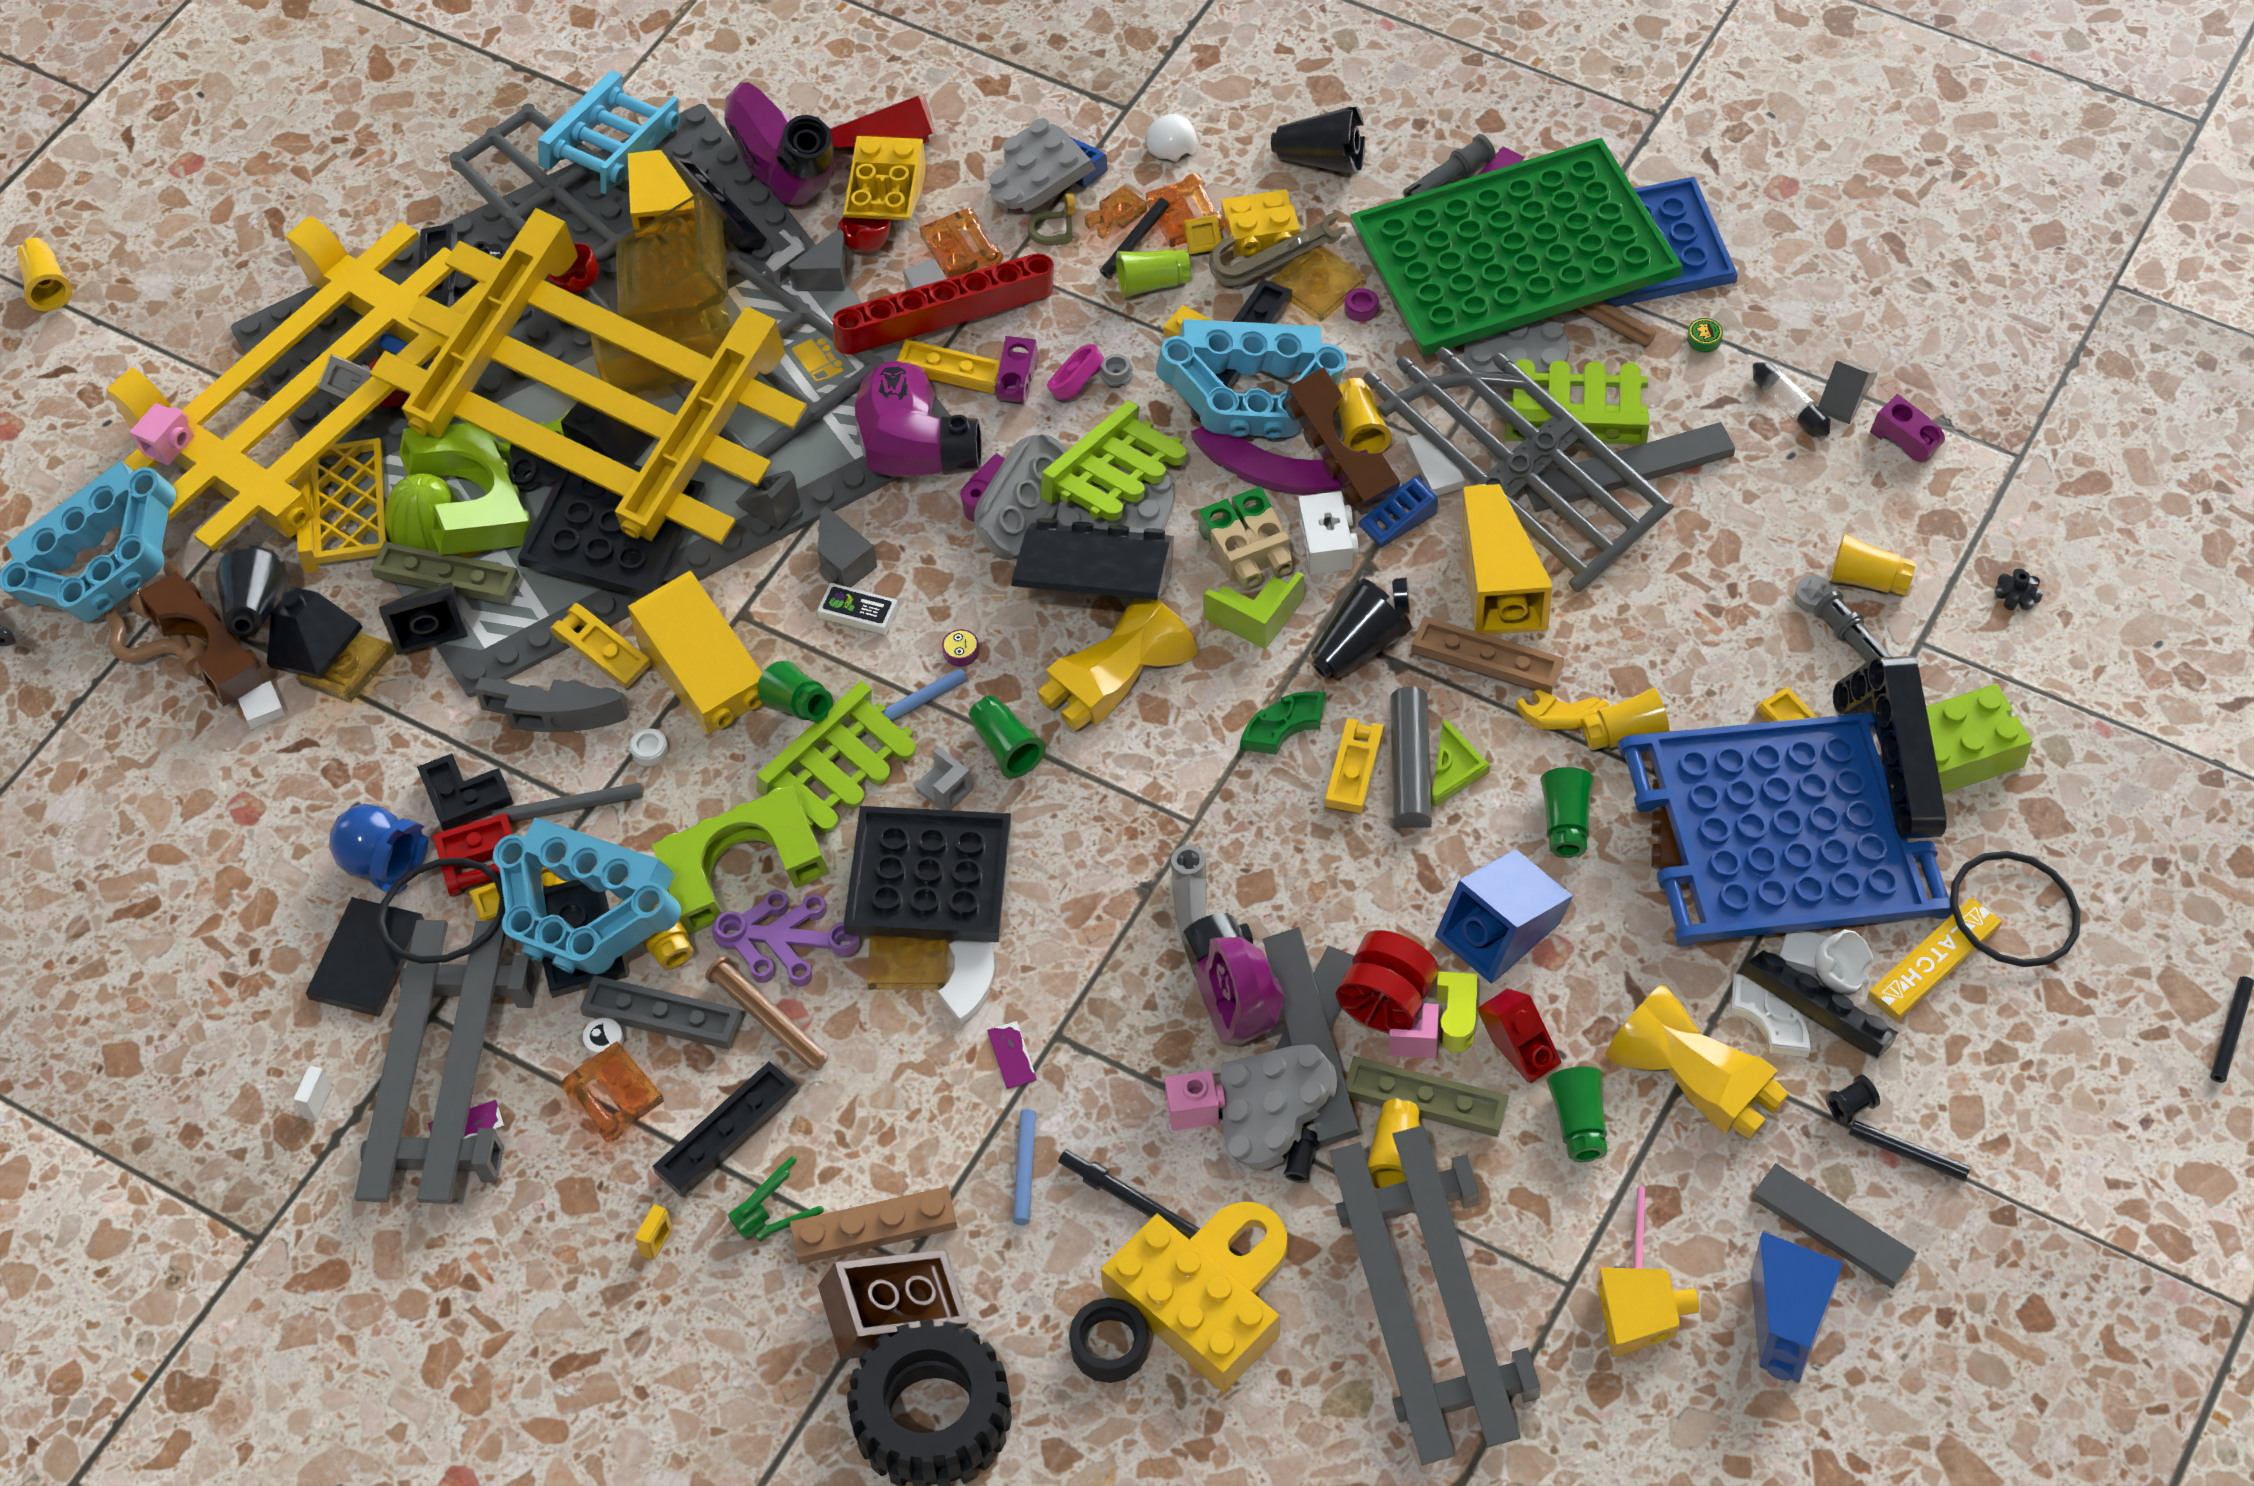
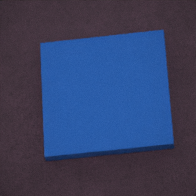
M1695 176L1634 188L1682 264V276L1603 300L1604 302L1618 307L1737 282V271Z

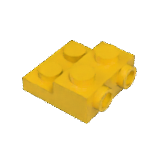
M1287 189L1221 199V209L1228 237L1233 236L1235 239V243L1231 247L1234 258L1255 255L1300 233L1294 205L1290 203Z

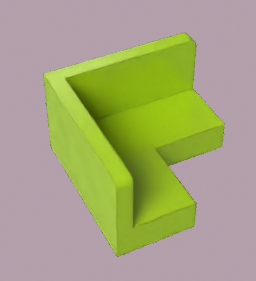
M1296 572L1289 583L1272 576L1255 600L1224 585L1218 592L1207 589L1203 594L1204 619L1266 650L1304 600V575Z

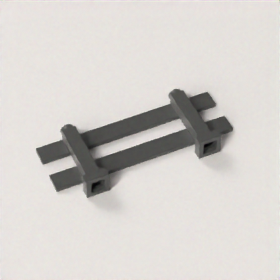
M416 920L409 952L420 956L442 955L448 928L447 921ZM476 921L472 942L486 932L492 921ZM502 922L489 940L469 954L467 965L419 964L407 960L406 968H402L399 977L401 991L368 1138L363 1141L360 1150L362 1165L354 1196L356 1201L388 1202L395 1169L423 1170L417 1195L419 1203L450 1204L457 1171H475L481 1182L497 1183L504 1150L500 1138L494 1128H478L476 1139H464L492 999L493 997H512L517 1008H532L539 975L529 955H514L512 965H500L506 936L502 929ZM460 996L430 1138L402 1137L432 997Z
M1421 1125L1392 1133L1406 1179L1405 1182L1375 1189L1361 1142L1329 1150V1154L1343 1198V1202L1335 1204L1341 1228L1349 1226L1352 1229L1400 1391L1399 1397L1392 1398L1395 1413L1399 1423L1407 1421V1424L1410 1425L1420 1463L1423 1466L1454 1457L1442 1414L1475 1406L1487 1448L1520 1439L1508 1396L1521 1393L1523 1403L1540 1399L1541 1387L1528 1347L1512 1351L1511 1363L1498 1366L1448 1202L1460 1199L1463 1209L1479 1205V1190L1468 1155L1464 1154L1451 1158L1452 1169L1438 1172L1425 1127ZM1414 1211L1418 1218L1465 1376L1435 1384L1432 1382L1384 1221L1385 1219Z

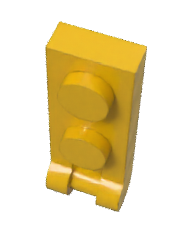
M574 603L567 610L568 615L562 621L557 620L550 627L551 633L559 641L568 644L625 690L651 665L650 659L578 603ZM578 625L584 626L579 633L574 631Z
M1347 718L1325 797V807L1362 814L1379 748L1382 744L1385 725L1373 723L1372 726L1359 724L1357 719ZM1356 738L1368 740V742L1358 741Z

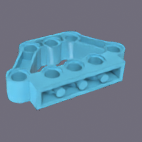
M1183 319L1179 336L1170 337L1162 344L1155 370L1157 376L1163 382L1171 384L1200 416L1201 424L1211 433L1228 434L1234 437L1245 435L1265 436L1274 439L1293 437L1303 429L1299 421L1292 420L1285 409L1284 402L1287 390L1280 395H1270L1269 392L1259 388L1250 389L1246 393H1235L1232 389L1226 387L1215 374H1219L1226 369H1235L1242 375L1247 376L1255 375L1259 371H1270L1278 377H1288L1294 372L1302 373L1295 381L1297 382L1325 367L1338 387L1347 364V357L1338 346L1322 343L1320 326Z
M119 461L6 543L13 560L7 563L0 572V587L26 606L40 604L63 610L84 622L98 618L133 591L141 588L143 584L161 570L164 562L161 550L169 509L173 506L177 495L174 486L152 468L143 467L134 471L123 461ZM112 528H122L120 540L115 546V550L108 555H99L93 558L87 565L86 571L78 577H64L52 573L56 569L62 570L70 567L74 563L77 554L85 548L92 549L97 547L104 540L106 533Z
M537 817L534 818L525 837L514 834L505 836L494 848L493 861L500 868L505 905L502 929L506 935L523 947L521 950L522 954L529 955L531 959L542 962L544 957L552 959L554 966L569 973H573L575 968L590 974L603 973L611 967L616 958L654 933L671 929L680 918V904L667 892L675 873L662 861L654 857ZM545 866L563 881L578 879L594 892H602L608 889L623 902L588 925L575 929L558 915L547 916L541 870Z

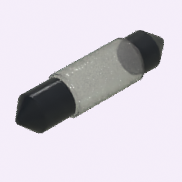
M1770 362L1753 363V381L1761 387L1762 392L1795 423L1800 424L1812 437L1828 436L1830 434L1831 419L1783 371L1778 370Z

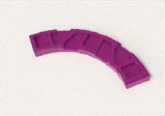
M1204 426L1191 431L1192 440L1210 460L1219 467L1223 465L1225 468L1236 473L1237 478L1269 490L1297 495H1314L1318 492L1341 491L1342 486L1336 477L1331 478L1327 474L1322 464V459H1296L1277 455L1249 443L1242 437L1211 433ZM1366 449L1360 451V453L1369 454Z

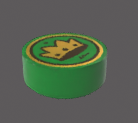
M1696 319L1688 328V344L1700 352L1714 351L1722 343L1723 328L1713 319Z

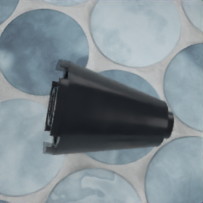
M1346 107L1280 125L1277 127L1276 132L1271 135L1272 152L1277 153L1278 158L1281 160L1348 174H1358L1357 170L1362 169L1365 156V136H1360L1358 126H1364L1361 111L1358 107Z
M250 545L249 548L238 550V547L233 548L221 557L216 568L215 581L225 626L236 636L250 637L255 635L262 628L273 609L288 590L289 576L285 569L286 565L283 559L272 550L258 545Z
M1365 578L1353 584L1311 652L1314 659L1311 663L1313 668L1326 679L1329 676L1338 679L1405 637L1412 629L1410 620L1402 608L1398 605L1393 609L1386 601L1390 596L1375 583Z

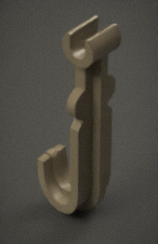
M1328 214L1322 222L1230 267L1224 266L1220 261V255L1235 243L1233 236L1228 237L1218 243L1210 254L1209 267L1211 274L1217 281L1227 286L1245 284L1326 243H1336L1344 234L1346 227L1344 226L1336 231L1331 230L1329 226L1336 222L1339 214Z

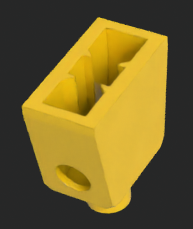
M1600 1268L1596 1286L1611 1357L1671 1340L1676 1337L1679 1330L1680 1315L1699 1313V1299L1696 1289L1690 1288L1673 1291L1669 1272L1665 1269Z

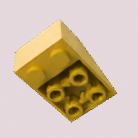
M857 136L843 217L910 221L922 192L926 170L923 139Z

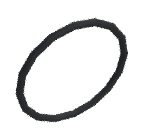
M2011 851L1983 853L1963 864L1952 881L1950 906L1958 928L1975 948L1999 962L2020 967L2048 965L2067 954L2080 934L2081 911L2073 890L2056 870L2032 856ZM2008 858L2031 864L2049 875L2066 894L2073 912L2072 932L2063 947L2046 957L2020 959L2000 954L1980 942L1965 924L1958 906L1959 885L1970 869L1987 860Z
M464 857L437 859L413 868L392 885L381 901L377 926L382 942L398 957L419 964L446 963L472 953L492 937L502 922L505 914L501 877L486 864ZM464 865L481 870L495 882L500 897L497 915L486 932L467 947L445 955L420 956L402 950L389 938L385 925L388 905L398 890L418 874L440 866Z

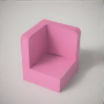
M1423 1003L1422 1019H1415L1410 1030L1391 1029L1389 1031V1056L1437 1058L1439 1004Z

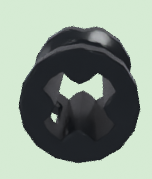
M1862 1074L1856 1076L1851 1085L1838 1092L1831 1091L1826 1094L1825 1098L1833 1117L1842 1125L1851 1122L1853 1116L1864 1109H1874L1880 1105V1096L1876 1087L1868 1077Z

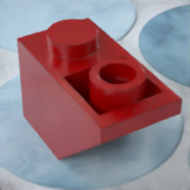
M1507 988L1476 1008L1494 1045L1527 1082H1534L1562 1063L1530 995Z

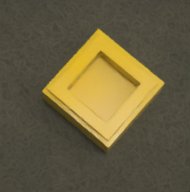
M1216 214L1183 220L1188 254L1211 251L1222 241L1218 216Z
M653 1204L634 1237L640 1255L650 1260L656 1259L673 1229L666 1208Z

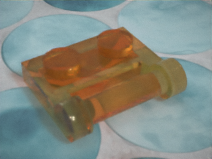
M1191 173L1181 182L1145 193L1149 209L1159 197L1166 199L1170 204V207L1157 221L1170 248L1186 243L1183 220L1195 218L1185 197L1193 195L1204 216L1216 214L1220 231L1226 226V220L1222 213L1216 211L1204 189V180L1199 173Z
M971 208L960 210L919 227L920 237L947 278L965 274L984 266L989 267L1000 264L1003 260L1002 252L997 246L992 245L978 224V216ZM960 228L968 231L980 249L979 251L973 252L960 232Z
M618 1041L568 1074L560 1084V1087L567 1096L574 1097L599 1127L598 1133L608 1143L617 1140L627 1127L664 1102L662 1093ZM594 1079L620 1111L610 1116L587 1089L586 1084Z

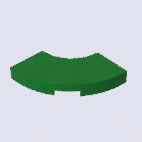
M1307 691L1281 697V701L1269 706L1265 710L1261 709L1249 721L1242 734L1240 750L1277 755L1282 743L1291 735L1304 730H1320L1326 702V692Z

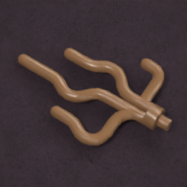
M167 561L164 564L163 569L166 576L177 571L184 579L175 562ZM143 584L141 588L128 595V602L130 608L137 615L148 619L144 614L138 593L145 589V584ZM200 592L201 600L207 605L205 597ZM113 607L104 613L111 628L108 641L110 651L116 659L123 662L136 663L159 654L172 653L178 656L188 675L197 676L198 680L203 681L198 661L207 650L208 644L202 639L191 635L179 634L168 636L169 639L152 641L137 648H127L124 646L126 627L118 609Z

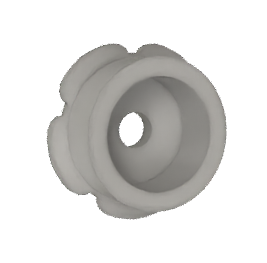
M1113 354L1103 360L1099 375L1101 379H1105L1107 385L1121 386L1132 379L1133 374L1131 372L1133 367L1125 356Z

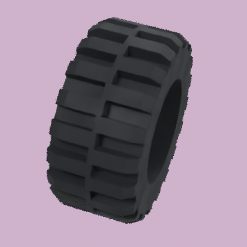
M920 1320V1327L910 1328L909 1323L896 1327L898 1333L894 1336L889 1337L887 1333H884L875 1340L877 1348L874 1351L871 1349L864 1351L859 1358L861 1369H853L849 1380L851 1390L847 1392V1406L858 1448L863 1458L870 1460L871 1467L880 1476H885L889 1473L891 1483L897 1486H905L907 1482L913 1483V1486H951V1482L961 1479L962 1483L965 1484L975 1479L974 1470L980 1467L981 1470L985 1471L994 1462L992 1451L1001 1452L1006 1443L1005 1432L1010 1430L1012 1416L1009 1388L1003 1364L1001 1361H997L996 1352L988 1342L980 1344L979 1334L969 1328L960 1333L957 1323L944 1321L943 1326L939 1327L934 1326L933 1320ZM932 1378L949 1380L961 1386L969 1395V1404L963 1415L955 1423L940 1431L931 1433L913 1432L898 1425L891 1417V1408L901 1392L921 1380Z

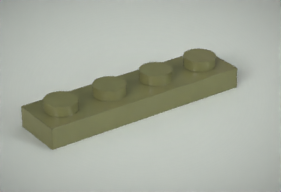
M385 541L371 567L374 578L422 588H430L434 585L453 582L457 595L505 605L508 604L520 578L518 569L514 567L450 554L440 555L439 552Z
M1353 1056L1345 1081L1351 1100L1378 1107H1383L1384 1102L1390 1099L1411 1101L1419 1108V1117L1495 1137L1499 1136L1509 1095Z

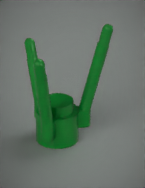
M791 1156L745 1202L727 1214L736 1230L745 1240L754 1235L760 1242L770 1234L790 1227V1221L817 1216L824 1212L822 1206H817L766 1226L765 1222L770 1219V1216L761 1203L790 1177L788 1170L796 1163V1157Z

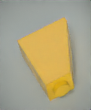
M662 150L628 153L630 214L635 236L702 229L698 201Z

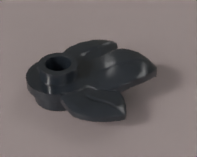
M511 444L509 454L513 462L509 468V478L511 483L515 484L518 489L527 491L534 489L540 483H556L563 468L516 445ZM532 470L530 475L524 478L525 473Z

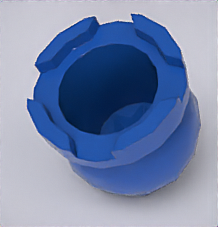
M360 804L352 806L337 817L330 830L329 849L336 865L347 874L363 879H371L372 884L376 888L388 893L397 880L413 868L423 865L427 854L429 838L422 834L424 826L416 821L404 818L398 820L385 807ZM403 885L398 892L404 890L408 885Z

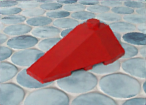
M924 93L830 128L833 147H855L857 136L923 139V144L930 142L928 135L935 132Z

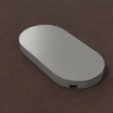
M1041 434L1039 436L1031 435L1018 441L1012 447L979 499L974 513L975 528L982 543L994 554L1005 558L1019 556L1028 526L1032 522L1036 523V520L1039 518L1052 519L1062 501L1060 498L1052 505L1040 498L1042 471L1067 451L1055 438Z

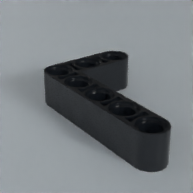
M1912 656L1875 657L1835 684L1833 689L1834 708L1839 714L1875 713L1893 817L1898 835L1903 839L1941 837L1946 830L1947 816L1918 663Z

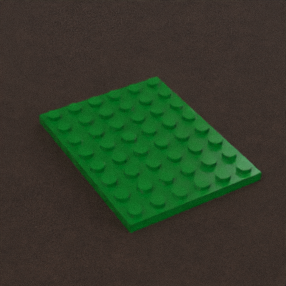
M1602 137L1350 214L1351 225L1422 356L1435 353L1441 347L1446 349L1682 276V264Z

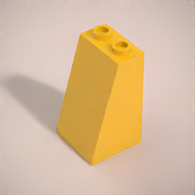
M1478 484L1463 487L1461 538L1474 631L1486 635L1547 631L1552 582L1500 484Z
M691 571L684 573L628 606L640 651L650 659L652 666L707 735L717 729L728 726L737 717L762 705L758 696V682L762 675L761 670Z

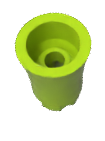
M1185 249L1145 252L1117 251L1116 273L1121 295L1125 299L1143 292L1189 283L1191 281V264L1188 252L1186 253Z

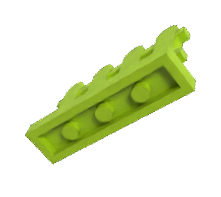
M1521 359L1515 363L1538 385H1549L1548 394L1603 443L1629 445L1647 443L1649 413L1648 406L1641 405V388H1648V376H1641V368L1636 363L1627 362L1623 364L1619 375H1606L1605 366L1598 361L1589 362L1585 366L1584 374H1570V365L1563 360L1552 362L1549 367V373H1535V365L1528 359ZM1570 386H1584V404L1570 403ZM1606 387L1619 388V405L1606 404ZM1513 389V401L1507 402L1537 429L1552 417L1526 392ZM1506 420L1505 440L1524 441L1527 439Z
M1127 400L1042 471L1040 498L1051 505L1059 498L1066 503L1072 500L1090 510L1089 516L1096 520L1102 517L1108 521H1116L1122 517L1123 504L1119 500L1123 498L1129 502L1141 501L1144 497V484L1141 481L1144 479L1152 484L1163 482L1166 468L1162 463L1165 461L1171 465L1183 464L1186 461L1187 449L1182 445V439L1177 436L1171 439L1154 430L1153 423L1148 420L1143 423L1138 421L1140 406ZM1136 445L1153 455L1150 457L1133 447ZM1115 463L1131 472V474L1128 475L1112 465ZM1095 482L1110 492L1107 494L1090 483Z
M861 680L829 710L827 718L814 722L756 775L757 792L761 796H765L773 789L783 788L792 784L801 801L811 828L815 827L822 833L833 832L838 825V816L833 809L840 802L849 809L860 807L864 801V791L859 785L866 778L875 785H882L890 777V767L885 761L891 755L900 761H909L914 757L916 744L911 738L913 731L908 726L901 730L882 714L886 711V707L880 702L873 706L871 704L872 689ZM853 722H855V724L848 730L847 728H848ZM864 731L883 746L877 753L873 752L858 739ZM827 746H830L825 752L821 753ZM838 755L857 770L851 777L832 762ZM802 769L804 770V771L801 772L797 777H795V775H796L799 771H801ZM811 779H814L831 794L825 801L821 800L805 786Z

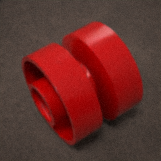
M1386 930L1370 931L1363 937L1353 957V965L1347 969L1336 991V999L1348 1015L1367 1027L1388 1034L1391 1029L1410 1030L1422 1007V999L1428 995L1438 975V964L1428 950L1404 935Z

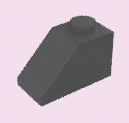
M827 506L822 508L820 511L818 537L819 571L828 583L851 588L877 568L874 545Z

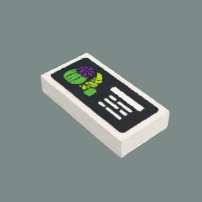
M830 583L817 613L820 619L886 635L899 606L896 599Z

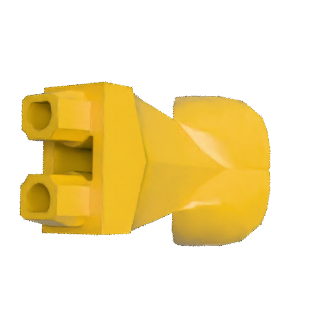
M1133 598L1121 615L1109 638L1083 651L1059 658L1046 669L1048 680L1037 691L1039 700L1049 710H1053L1063 700H1066L1069 705L1060 713L1065 723L1074 731H1077L1089 721L1097 726L1110 715L1127 695L1144 665L1170 666L1184 664L1198 654L1196 642L1180 617L1159 599Z
M1665 984L1657 987L1625 1021L1612 1039L1605 1054L1612 1062L1625 1068L1643 1070L1668 1069L1687 1098L1712 1124L1725 1134L1733 1128L1749 1140L1753 1138L1766 1121L1751 1106L1757 1101L1774 1114L1789 1095L1774 1080L1778 1070L1763 1058L1746 1054L1702 1035L1687 1010Z

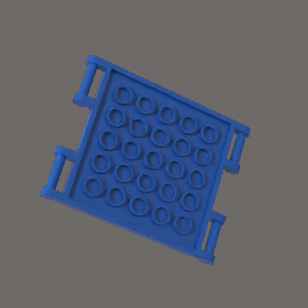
M1874 712L1629 735L1618 741L1617 745L1620 755L1626 758L1636 792L1634 797L1636 809L1639 812H1649L1657 807H1666L1683 866L1664 868L1657 873L1659 886L1665 889L1676 926L1674 937L1678 946L1686 947L1699 941L1935 916L1937 919H1945L1953 914L1950 906V897L1948 896L1935 858L1938 855L1935 843L1933 841L1908 842V839L1901 838L1896 831L1885 767L1882 766L1871 731L1876 733L1880 744ZM1649 751L1660 789L1651 790L1640 752ZM1915 860L1921 863L1933 899H1928ZM1689 883L1700 924H1691L1680 884Z

